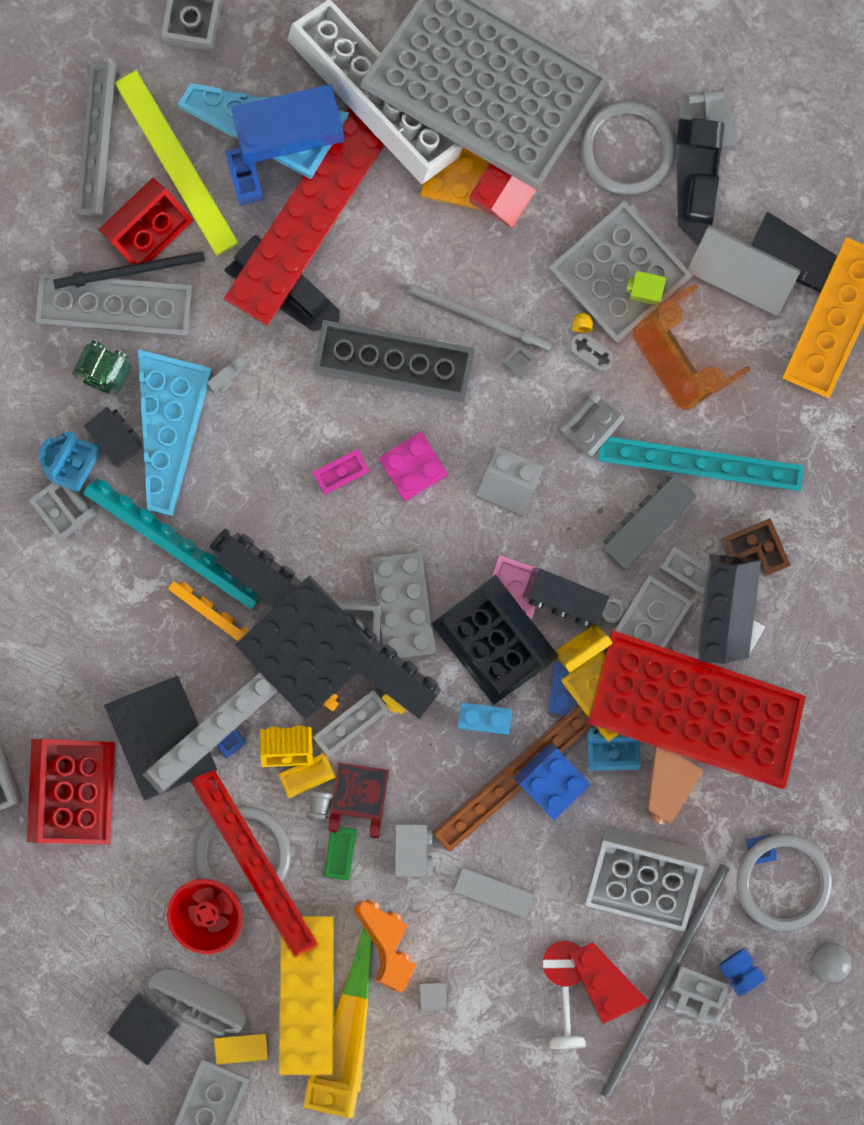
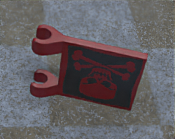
M338 763L328 825L329 832L338 833L341 815L371 819L369 836L375 839L380 837L389 770Z

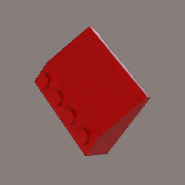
M31 739L26 842L110 845L115 742Z

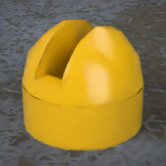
M584 312L578 313L572 321V330L577 333L592 331L593 322L591 317Z

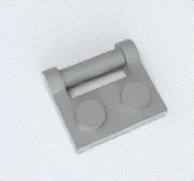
M590 391L586 395L587 399L565 424L562 423L557 429L592 457L625 418L596 393ZM593 406H597L598 409L584 423V425L577 431V433L573 432L572 430L593 408Z
M54 483L48 485L29 500L59 541H63L97 515L96 511L93 508H89L77 491ZM58 489H63L82 515L75 519L55 493Z

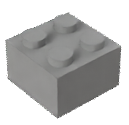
M167 0L161 32L163 43L213 52L222 1Z

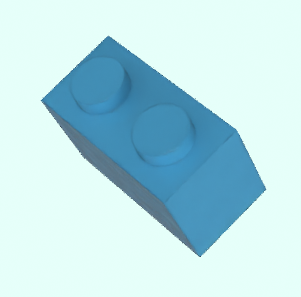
M461 703L458 729L509 735L512 709Z

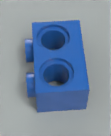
M240 148L225 151L239 206L264 200L255 162L244 165Z

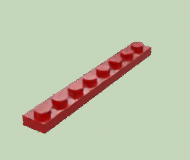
M214 770L195 777L191 782L192 786L293 957L296 958L314 950L318 946L317 941L216 771Z

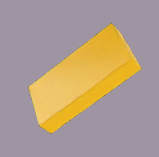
M325 753L314 757L313 765H296L278 774L289 799L336 778Z
M266 1033L214 1038L216 1065L268 1060Z

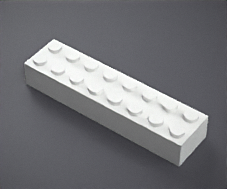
M331 0L325 1L292 24L287 41L328 85L332 84L333 90L421 184L459 158L463 149L461 145L360 87L361 81L381 53Z

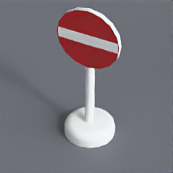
M570 941L555 942L547 948L542 959L544 975L551 983L562 987L564 1036L552 1038L550 1040V1049L586 1047V1041L583 1037L571 1036L569 987L581 981L568 954L581 947Z

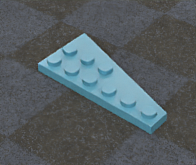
M190 83L178 103V108L238 140L231 107L267 99L268 97L248 96L247 93H232L222 91L220 88ZM340 111L339 116L343 127L349 117V113ZM331 145L273 159L312 179Z
M138 349L147 510L173 517L212 368Z

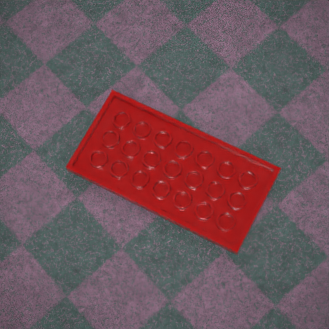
M612 630L609 636L612 644L606 648L588 724L780 789H784L787 786L806 696L708 662H700L699 659Z

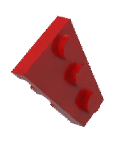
M594 942L568 953L601 1024H605L649 1002Z

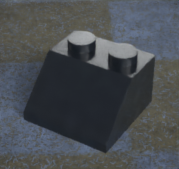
M139 992L121 1013L107 1034L148 1066L180 1024Z

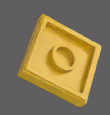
M591 625L555 651L559 655L557 657L558 661L569 672H572L611 645L612 641L597 625Z

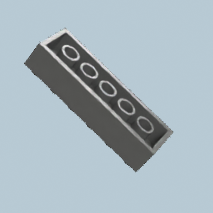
M323 320L313 370L317 375L465 402L475 348Z

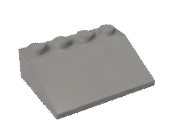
M605 826L585 906L685 932L704 870L706 851Z

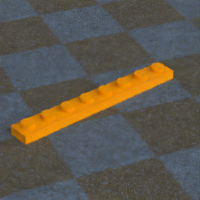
M173 581L169 586L168 590L237 641L250 631L244 626L241 630L234 626L235 619L224 611L220 615L212 609L214 604L204 596L199 600L191 593L194 589L185 582L181 581L178 584ZM336 694L332 695L323 705L334 712L339 706V703L335 701L338 696Z

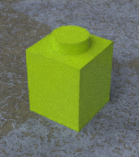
M636 271L634 277L629 276L626 292L631 293L629 300L659 306L666 277Z

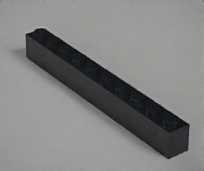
M237 532L232 536L214 560L273 607H276L301 583L295 577V572L285 565H279L274 561L275 557L270 552L264 549L261 551L254 545L253 539L246 534H239ZM346 613L350 617V619L356 624V619L350 614ZM358 626L380 650L359 673L420 719L441 692V689L438 687L439 684L429 676L424 677L420 674L417 666L412 662L404 661L398 657V653L393 647L387 644L384 646L376 640L377 636L372 631Z

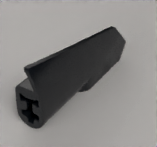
M677 117L678 226L696 244H699L708 226L712 227L725 123Z
M766 212L751 246L800 269L801 271L796 282L821 293L837 255L769 212Z
M254 235L234 256L235 260L224 269L225 273L234 279L238 277L262 240L258 235ZM303 275L300 276L280 307V310L311 331L321 330L323 320L339 323L340 310Z

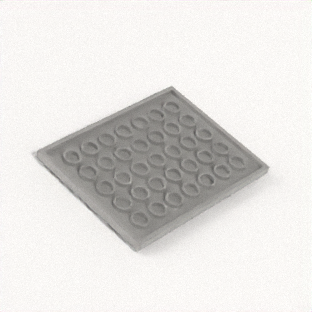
M418 0L361 81L360 87L538 190L603 90L609 77L478 0Z

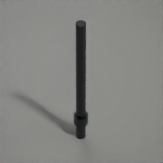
M201 251L89 273H83V271L72 273L73 276L53 279L54 289L75 286V288L84 287L86 283L205 261L204 252Z

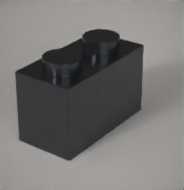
M106 407L88 421L84 427L119 468L142 449L138 444L141 439L132 428L129 431L125 429L122 425L125 419L116 409L111 411Z

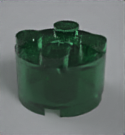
M91 340L90 344L84 346L72 375L75 378H78L79 375L82 376L84 384L98 391L109 394L111 390H114V395H119L131 369V364L127 361L129 356L118 350H115L113 353L104 349L105 345Z

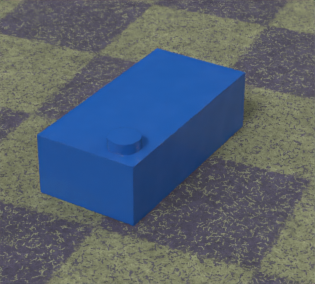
M332 84L231 107L244 165L344 142L343 128Z

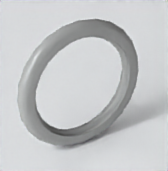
M619 101L598 110L588 120L580 140V157L584 169L590 178L601 188L620 195H637L659 185L668 175L676 153L675 138L666 119L656 109L635 101ZM622 113L637 114L648 119L659 131L663 142V153L658 167L645 179L633 183H623L607 177L599 169L593 156L592 144L598 128L607 119Z
M237 806L244 819L259 822L274 836L279 852L275 872L283 883L291 865L290 841L284 828L276 818L255 807ZM212 818L205 823L198 834L194 849V862L199 878L216 880L207 862V847L211 837L218 829ZM254 889L248 891L233 890L241 904L260 901Z
M777 834L757 842L748 850L737 872L736 888L744 911L753 921L774 931H793L809 925L822 914L832 893L833 877L824 853L814 843L794 834ZM778 847H793L806 853L814 861L820 877V889L812 906L797 917L788 919L776 918L763 912L755 904L749 888V876L757 859L765 852Z

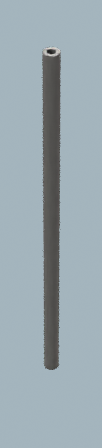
M720 864L601 1092L603 1096L610 1099L720 889L730 869L723 864Z

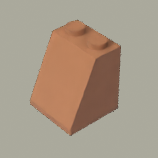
M654 746L645 809L650 812L648 818L660 825H664L665 822L671 824L704 770L676 753Z

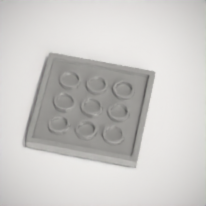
M625 200L549 267L552 274L616 344L659 307L629 300L631 293L626 292L629 276L634 277L636 271L666 277L660 305L693 276Z

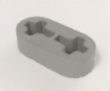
M578 334L572 338L570 350L575 357L599 372H606L612 368L614 355L608 348L586 334ZM586 340V347L591 350V353L583 349L578 352L575 342ZM596 353L599 356L608 355L607 361L609 364L599 366L598 358L593 356V354Z

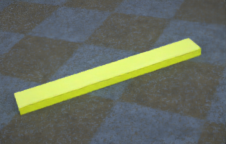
M137 70L116 81L115 85L216 256L239 244Z

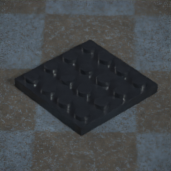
M310 575L235 644L305 720L380 652L377 646Z

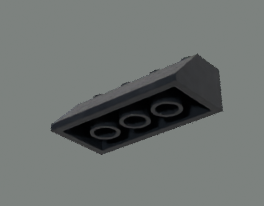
M709 554L698 643V659L700 662L726 664L749 658L761 559Z

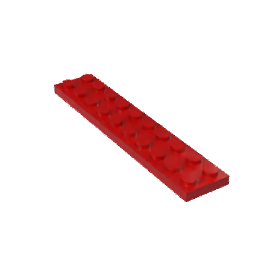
M350 107L346 110L349 113V117L342 127L344 142L331 145L312 179L303 176L224 297V301L267 327L385 147L382 141Z

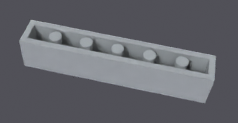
M259 672L150 767L143 776L159 794L162 793L278 690Z

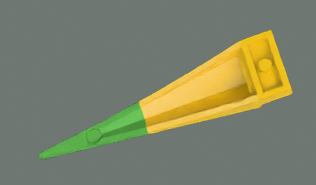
M364 927L334 1015L333 1075L310 1076L303 1107L345 1118L354 1117L357 1094L361 1089L373 943Z

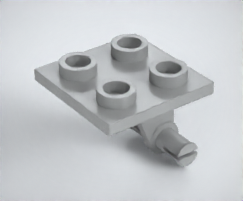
M703 89V92L689 93V101L678 102L680 118L689 120L696 118L725 123L722 148L736 146L729 96H725L724 89L713 91Z

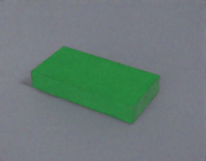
M339 827L338 833L330 832L324 877L350 880L357 829Z

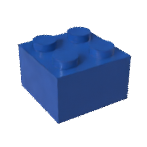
M551 743L513 778L553 820L562 814L591 785Z

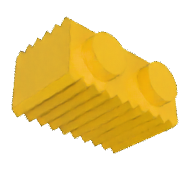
M296 725L286 729H280L276 726L261 729V766L313 765L312 728Z

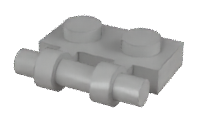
M680 966L671 990L681 995L678 1001L668 997L665 1007L674 1010V1013L681 1016L684 1014L696 1019L695 1022L702 1025L707 1023L714 1026L717 1016L708 1013L710 1006L721 1009L730 985ZM690 997L702 1002L700 1009L687 1005L688 998Z

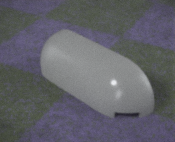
M162 970L154 974L149 981L148 989L152 990L158 999L156 1003L159 1006L212 1033L223 1036L225 1032L239 1033L246 1022L245 1010L238 1000L181 971Z

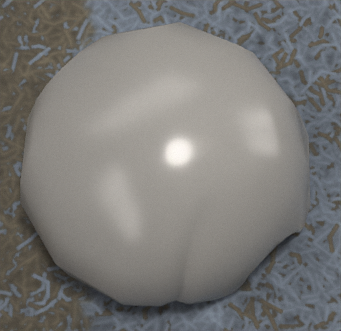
M825 944L816 949L812 957V969L815 975L826 982L837 983L849 976L853 968L852 956L845 947L838 944Z

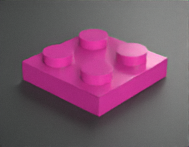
M422 431L378 457L404 502L448 476V473Z

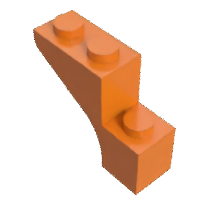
M366 899L365 902L356 901L353 909L354 913L374 942L380 955V966L374 981L396 993H403L417 965L410 961L411 956L398 950L394 953L408 924L401 921L402 916L392 911L385 913L379 910L380 905L372 900Z

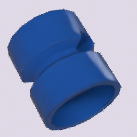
M746 948L732 954L718 965L726 978H731L730 985L738 997L751 991L766 979L760 968L752 965L754 959Z

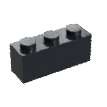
M533 568L522 596L530 599L528 604L543 609L545 605L552 608V614L562 618H566L567 615L576 618L574 623L589 628L590 624L599 625L609 599L607 595L541 568Z

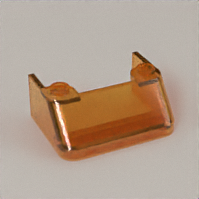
M696 283L663 303L642 319L633 330L634 341L674 404L683 411H690L747 376L751 370L747 366L727 379L716 367H707L697 372L673 335L671 329L676 327L683 317L679 304L695 295L698 289Z

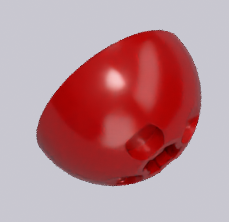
M200 878L185 883L175 891L167 907V922L172 935L183 947L198 954H215L230 947L239 936L243 924V909L239 898L229 886L215 879Z

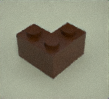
M771 518L720 540L727 556L748 557L754 554L755 558L761 559L760 569L764 577L791 566Z

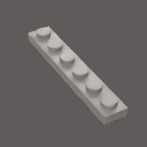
M109 62L90 65L77 214L82 216L103 214L116 68L115 64Z

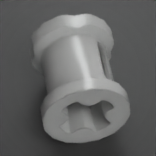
M310 791L312 801L310 812L307 813L306 817L329 820L330 816L327 815L329 800L333 798V794Z

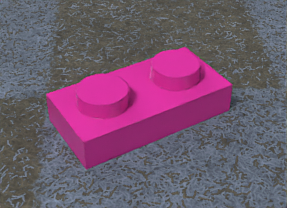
M356 449L314 471L313 474L324 495H327L368 474L370 471L359 450Z

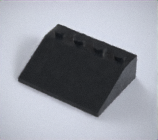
M496 574L431 623L493 704H496L547 668L559 656Z
M179 676L104 705L144 801L187 784L195 777L218 770L209 751L160 794L143 776L150 767L199 725Z

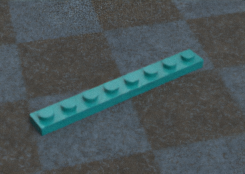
M608 437L600 446L597 461L797 492L801 491L804 473L803 465Z
M97 478L85 489L84 495L251 610L262 599V597L216 563L214 555L202 551L192 540L182 537L175 532L173 527L163 524L156 519L150 511L140 508L133 503L131 498L115 491L108 482Z

